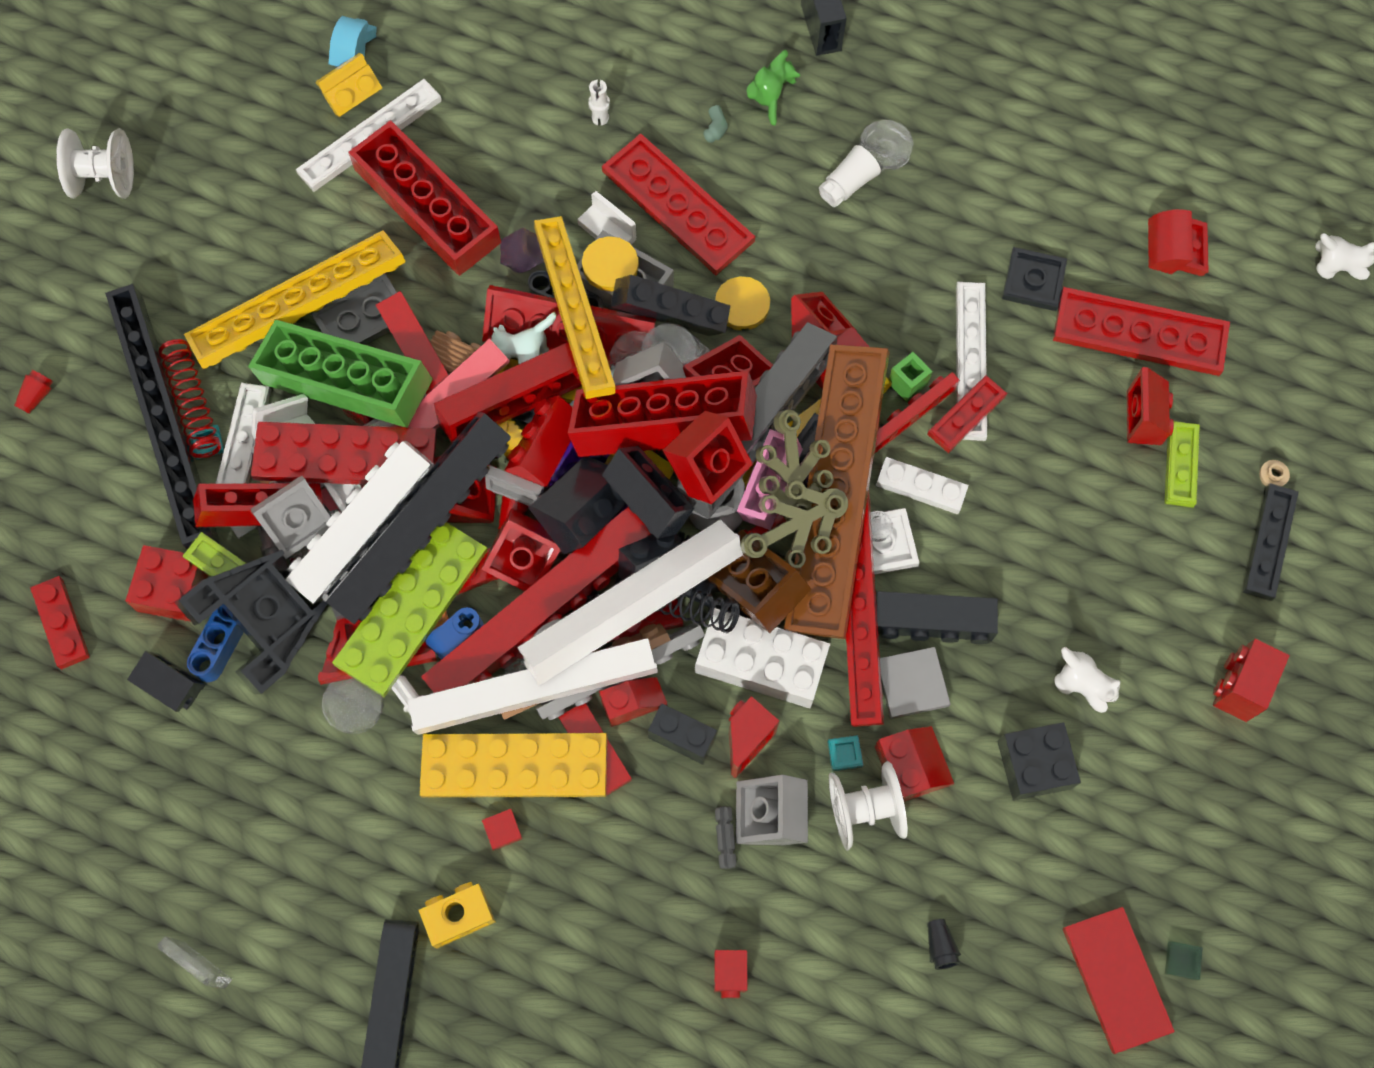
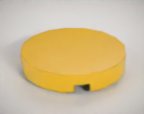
M608 236L599 238L589 244L583 253V273L587 281L599 290L612 292L614 291L617 278L628 275L636 276L638 272L639 261L636 250L629 242L619 237Z
M739 276L731 278L723 283L716 293L715 301L731 305L727 326L734 330L756 328L765 321L769 314L770 296L768 290L761 282L751 277Z

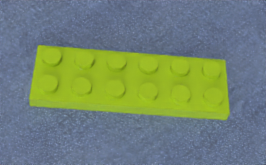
M447 522L442 527L437 526L430 534L432 538L421 551L419 549L416 550L410 558L412 563L406 571L395 575L391 580L392 587L383 597L378 598L369 615L360 623L332 662L335 667L384 698L488 551L486 546Z

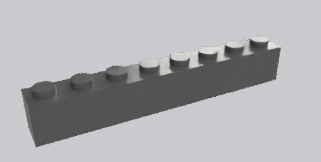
M807 322L801 331L795 332L786 350L780 351L771 369L766 370L762 374L759 384L755 388L757 399L752 440L741 441L752 464L756 460V450L764 445L769 430L777 431L774 427L775 415L783 410H794L826 369L830 344L837 345L836 335ZM743 475L713 504L689 497L680 480H678L677 489L695 508L693 511L710 519Z

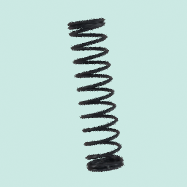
M619 576L617 577L614 586L622 582V579ZM692 589L689 590L690 601L683 613L682 601L685 593L680 595L678 603L673 610L671 602H669L670 612L663 610L667 604L655 611H661L665 615L671 614L675 618L682 617L685 621L692 620L694 624L702 623L707 628L712 626L715 630H721L724 633H729L735 628L740 613L739 605L736 601L729 600L724 605L722 597L714 601L712 594H708L703 599L702 591H697L693 595ZM699 593L701 595L700 605L692 616L693 602ZM708 597H711L710 609L703 619L704 603ZM718 600H721L719 615L713 622L715 605ZM732 604L730 617L724 625L725 614ZM679 606L680 615H675L673 612ZM688 609L691 618H685L683 616L688 611ZM700 611L701 621H695L693 618L696 617ZM710 615L711 624H705L704 621ZM732 619L730 626L727 629H724ZM717 621L719 624V628L714 625L715 623H717Z

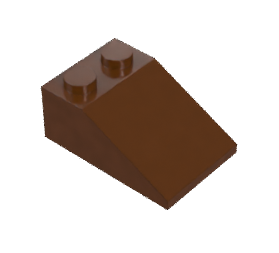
M742 529L738 532L740 543L747 534ZM755 540L752 543L753 551H758L760 542ZM768 548L765 554L759 558L748 557L743 553V556L707 578L726 597L736 601L739 608L768 633H771L812 590L798 570Z

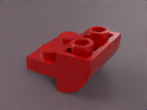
M1167 210L1148 219L1149 268L1171 275L1178 270L1201 277L1208 273L1207 223L1193 219L1192 211Z

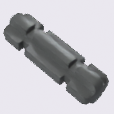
M726 806L718 807L715 809V819L718 822V825H716L718 852H721V855H719V867L721 869H732L736 867V854H733L735 850L733 824L730 822L733 819L732 809Z

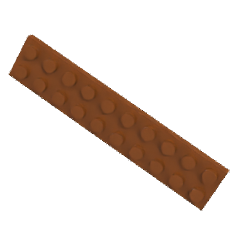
M830 344L815 441H827L831 450L829 455L825 458H820L810 471L807 488L813 483L815 472L828 470L833 475V483L830 487L823 488L820 493L830 488L843 491L848 499V508L844 515L835 518L829 536L832 546L830 551L825 554L816 553L811 548V541L818 534L822 517L812 522L803 551L806 561L802 567L795 568L812 590L786 616L784 630L798 634L846 639L890 354L888 348ZM819 444L817 451L819 454H822L823 448ZM822 474L820 477V481L822 484L826 482V477L824 474ZM833 498L830 502L832 509L838 506L836 498ZM820 539L817 543L819 550L825 547L823 539ZM797 553L795 558V564L799 561V555Z

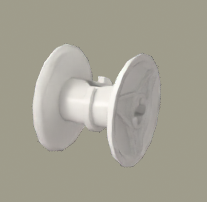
M69 128L62 130L57 144V169L59 180L66 195L72 199L78 197L85 186L86 178H95V181L109 178L111 187L118 197L126 199L130 195L134 178V162L129 139L122 129L118 128L110 134L107 150H100L98 146H92V150L83 149L81 140L76 132Z
M886 761L882 766V786L868 789L867 786H861V791L845 794L839 777L835 773L829 774L832 808L838 832L846 851L853 845L852 825L869 822L870 826L875 824V820L890 817L896 834L902 839L907 837L908 827L904 800L896 772L889 761Z

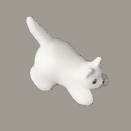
M1325 233L1320 235V240L1315 245L1316 250L1321 253V260L1316 266L1320 276L1330 279L1339 271H1347L1351 276L1359 280L1367 279L1370 276L1367 267L1374 264V242L1360 247L1345 241L1339 236H1328Z
M1063 647L1061 652L1066 664L1061 673L1057 674L1054 678L1057 689L1068 695L1072 692H1079L1086 697L1095 711L1100 713L1106 712L1108 709L1106 702H1114L1119 698L1120 680H1115L1104 674L1097 668L1096 663L1089 655Z

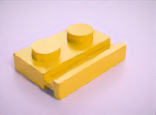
M361 53L356 54L315 82L338 117L382 89L381 84Z

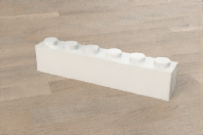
M402 441L400 444L395 442L387 450L384 456L388 459L381 467L375 465L365 477L368 481L361 490L356 488L348 496L345 502L349 505L342 513L337 511L326 523L329 529L323 536L317 534L307 545V548L310 550L303 559L298 557L287 569L290 575L285 580L312 603H316L322 598L325 591L330 588L434 465L409 442Z

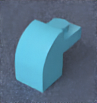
M341 16L332 33L329 64L338 67L358 53L363 54L365 57V45L376 37L377 27L369 25L363 19Z

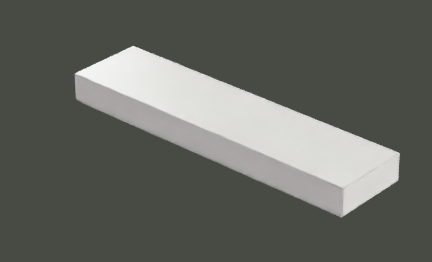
M241 383L216 484L249 483L251 476L250 468L253 462V454L250 449L255 446V439L252 437V411L255 408L268 405L271 394L269 386Z

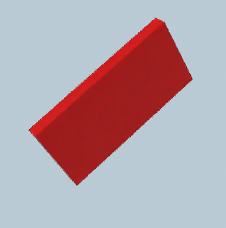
M1123 907L1062 928L1112 1054L1175 1032Z

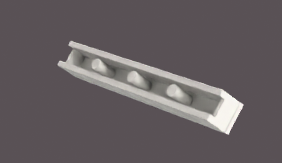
M721 519L520 645L518 649L525 659L524 664L535 677L539 686L743 556L739 535L735 534Z
M647 638L592 652L540 686L531 672L526 669L410 699L407 701L413 723L412 731L419 735L658 673L657 664L654 663Z

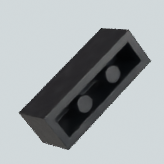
M639 446L618 449L602 474L612 490L620 495L627 503L629 509L647 526L648 531L657 539L676 535L695 509Z

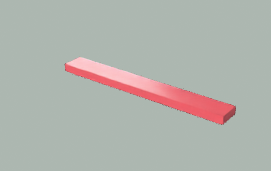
M490 339L487 340L422 399L407 428L437 429L440 425L438 424L434 403L495 376L510 360ZM327 489L321 490L324 505L332 514L337 511L340 512Z

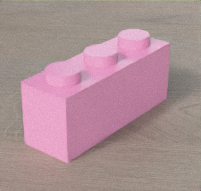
M770 429L764 445L773 446L777 453L776 457L787 466L784 434ZM797 438L798 453L800 458L803 449ZM765 449L763 451V457L767 460L769 458V452ZM757 461L737 512L743 521L771 530L777 514L764 513L760 510L759 500L764 495L769 494H764L760 491L759 481L764 476H775L779 480V488L784 492L787 483L766 464H761ZM767 480L766 487L768 490H771L772 488V482L770 480ZM770 498L765 501L767 510L773 507V501Z

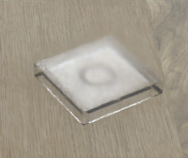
M164 936L157 945L159 950L206 986L223 989L232 980L231 977L184 941Z

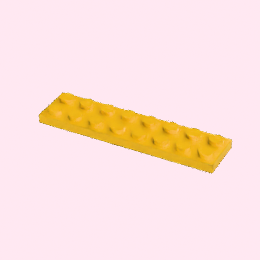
M382 230L185 333L184 336L201 367L205 369L209 366H214L227 356L235 352H241L248 345L264 339L275 319L294 324L299 318L311 312L319 311L324 305L335 299L345 297L349 292L360 286L370 284L375 278L386 272L396 270L398 266L406 261L400 250Z

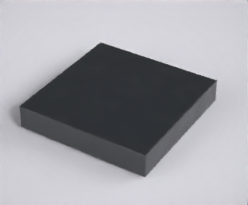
M1013 247L1002 299L1057 311L1067 258Z

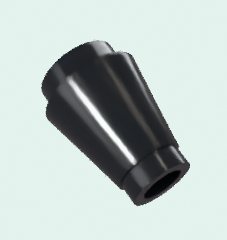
M945 919L928 922L930 962L934 963L935 969L942 970L959 965L961 953L946 925Z

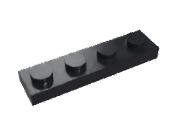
M1271 483L1266 487L1243 593L1269 601L1276 598L1298 491Z

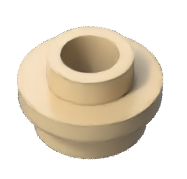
M1278 460L1265 462L1259 471L1260 480L1266 487L1270 483L1283 487L1290 478L1289 469ZM1272 470H1275L1279 474V477L1274 476L1272 474Z

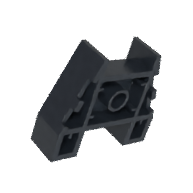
M283 550L204 579L174 602L194 626L200 624L222 606L260 651L235 671L254 694H262L286 673L291 665V661L302 647L314 623L317 622L328 604L322 600L310 608L273 566V563L285 554Z

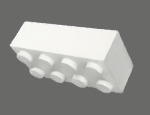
M714 608L713 622L719 615V609ZM729 612L725 614L724 625L730 617L731 613ZM739 616L735 628L729 633L721 632V630L717 631L712 626L707 628L695 664V673L811 708L830 643L778 627L771 633H768L752 619ZM732 619L724 629H727L730 626ZM717 621V623H715L714 625L719 628V624Z

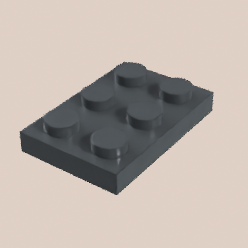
M383 274L375 278L370 284L360 286L349 292L345 297L335 299L324 305L319 311L311 312V315L322 333L367 345L390 332L376 304L397 292L387 275Z

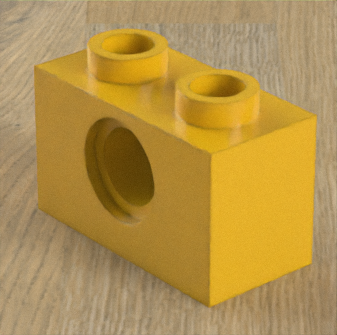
M468 882L455 888L456 894L447 898L439 895L424 902L426 907L419 909V913L433 947L436 949L496 923L484 891L479 884L473 886L472 882ZM455 905H462L464 908L462 919L457 922L450 921L448 916L449 910Z

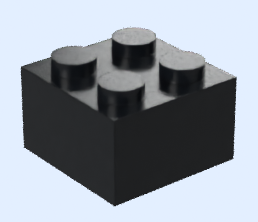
M1064 722L1006 733L997 741L1013 801L1071 790L1081 783Z

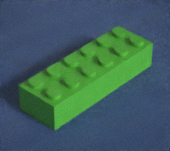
M276 319L248 366L263 385L296 395L305 394L309 399L405 428L411 422L433 380L420 360Z

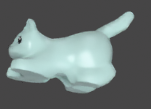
M552 312L533 328L513 335L507 333L503 325H499L498 329L494 327L491 341L509 360L517 357L518 364L526 362L549 351L544 330L553 324L556 319V313Z

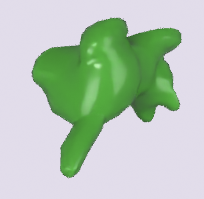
M787 50L782 51L768 68L765 66L761 68L754 76V81L748 85L746 91L749 99L756 100L760 105L768 106V118L773 126L777 123V100L780 97L783 84L786 82L795 84V78L800 77L792 62L786 61L788 57Z

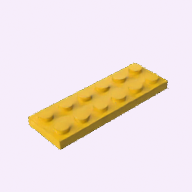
M606 733L423 734L420 778L421 797H606Z

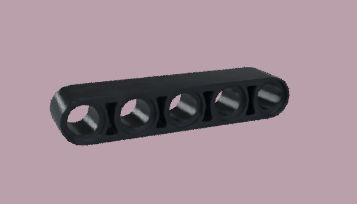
M386 919L384 922L361 1068H399L419 936V922Z

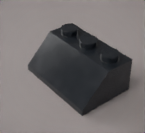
M590 456L582 457L528 507L563 554L583 548L627 505L620 495L612 490L610 484L602 476L608 465Z

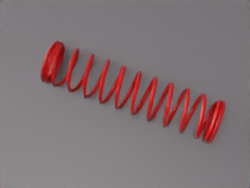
M173 339L160 346L158 350L159 356L163 359L162 365L166 369L165 375L169 378L168 385L172 388L171 394L175 398L174 404L178 407L177 414L181 417L180 423L184 427L183 433L187 437L186 443L190 446V455L195 458H208L217 454L222 445L218 437L212 436L216 433V428L210 426L213 423V418L207 417L210 409L203 407L206 405L207 399L201 397L204 394V390L198 387L201 384V380L195 378L198 375V371L192 368L195 365V361L189 359L192 356L191 347L183 339ZM173 344H185L187 346L186 349L175 350L168 355L162 353L164 348ZM188 352L190 353L189 356L184 359L173 360L185 356ZM165 361L171 362L172 364H170V365L167 367V366L165 365ZM179 362H192V365L185 369H170V367ZM168 371L175 373L170 377ZM184 371H195V375L186 379L173 378ZM171 380L177 381L178 383L175 384L173 387L171 384ZM185 381H198V384L191 388H176ZM174 390L182 391L177 396L174 394ZM201 390V394L198 396L179 398V396L188 391ZM177 399H178V400H183V401H185V402H183V403L179 406L178 403H177ZM202 399L205 401L197 407H182L193 400ZM180 409L189 410L183 416L180 413ZM195 410H207L206 414L199 417H185ZM183 419L192 420L187 425L183 423ZM198 420H211L210 423L204 426L188 427ZM186 428L192 429L194 431L190 433V435H188L186 433ZM204 429L214 430L206 436L192 437L193 434ZM189 438L199 439L192 445L189 442ZM214 443L209 446L198 447L204 444ZM218 444L211 452L193 453L194 449H207Z

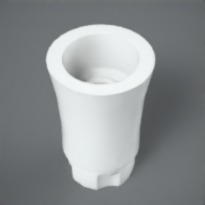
M855 145L839 166L826 177V181L819 186V193L832 207H836L843 200H847L864 184L880 175V166L868 150L862 146Z

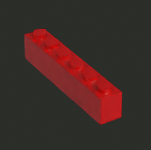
M569 342L434 403L438 424L450 441L453 442L478 412L485 413L499 425L535 408L543 399H549L557 395L561 396L582 386Z

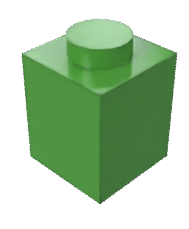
M912 352L892 368L889 380L892 382L891 387L908 402L928 386L933 371Z

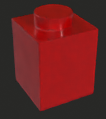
M747 950L714 951V992H721V998H740V992H747Z

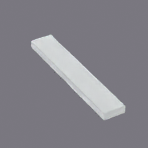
M425 79L421 80L296 169L297 174L315 192L352 165L348 153L351 149L390 120L402 130L442 101L441 96Z
M957 282L956 376L960 380L957 385L958 403L986 375L985 283ZM987 416L963 440L986 441Z

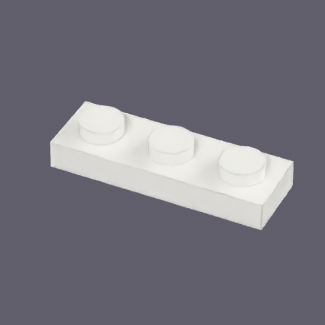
M888 457L885 458L876 483L877 487L955 514H959L969 486Z

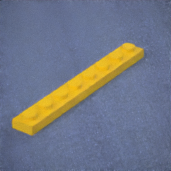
M562 216L534 220V229L585 397L589 399L615 394V383Z

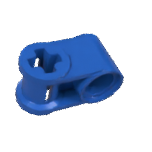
M461 608L427 637L426 644L442 660L475 631L480 629L484 623L472 608ZM468 620L473 623V626L468 628L463 623Z

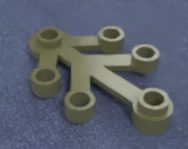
M794 410L780 411L774 417L775 429L777 432L784 434L787 466L776 457V450L771 445L760 446L755 454L759 463L766 464L787 484L791 481L803 483L818 460L827 457L831 450L827 441H814L811 443L810 451L801 464L799 463L796 431L800 427L801 419ZM789 416L792 418V427L787 423ZM819 444L823 448L822 454H819L817 451ZM765 449L769 452V458L767 460L763 457V451ZM828 470L815 472L813 483L808 489L821 492L823 488L830 487L834 480L832 473ZM822 474H824L826 477V482L824 484H822L820 481V477ZM764 476L760 479L759 489L762 493L773 495L780 502L797 508L800 507L806 511L812 508V502L802 498L798 500L788 498L785 492L779 488L780 483L775 476ZM767 480L772 482L771 490H768L766 487ZM796 484L791 488V493L794 496L799 493V487ZM783 516L786 521L791 519Z
M799 481L789 482L785 487V494L788 498L795 500L802 498L817 504L807 511L780 502L773 495H764L759 500V508L762 512L776 513L791 519L762 535L758 533L746 534L740 544L742 552L748 557L759 558L765 554L767 546L796 531L791 549L785 555V561L794 568H800L806 561L803 551L812 522L821 517L817 536L811 541V548L819 554L829 552L832 546L829 536L834 520L844 515L848 508V499L843 491L830 488L820 493L806 488ZM795 484L799 487V493L796 496L791 493V488ZM770 498L773 501V507L767 510L765 501ZM833 498H836L838 501V506L835 509H832L830 506ZM820 539L825 541V547L822 550H819L817 547ZM755 540L760 542L758 551H753L752 543ZM794 553L799 555V561L796 564H793L791 561Z

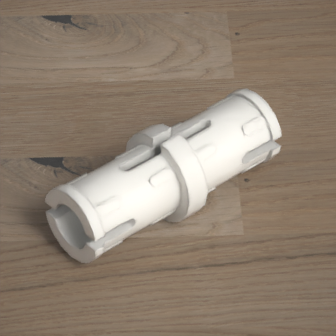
M594 80L589 85L591 94L589 97V108L592 111V121L598 125V119H600L601 125H605L609 120L608 109L610 107V99L606 93L607 85L603 80H600V87H598V80Z

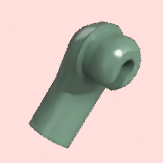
M715 105L708 110L712 123L708 129L704 130L703 135L709 143H713L716 139H721L728 129L727 121L719 105Z

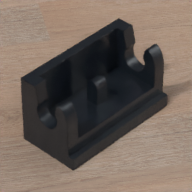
M148 651L144 652L127 679L175 712H179L182 707L188 710L206 685L159 653Z

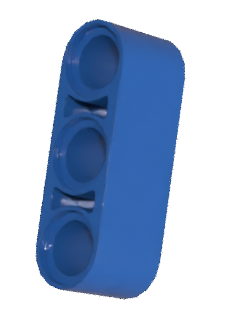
M222 606L210 616L187 659V668L202 682L209 683L219 678L244 633L236 622L228 617V613ZM224 633V640L219 644H214L216 636ZM210 660L209 668L199 672L202 662Z

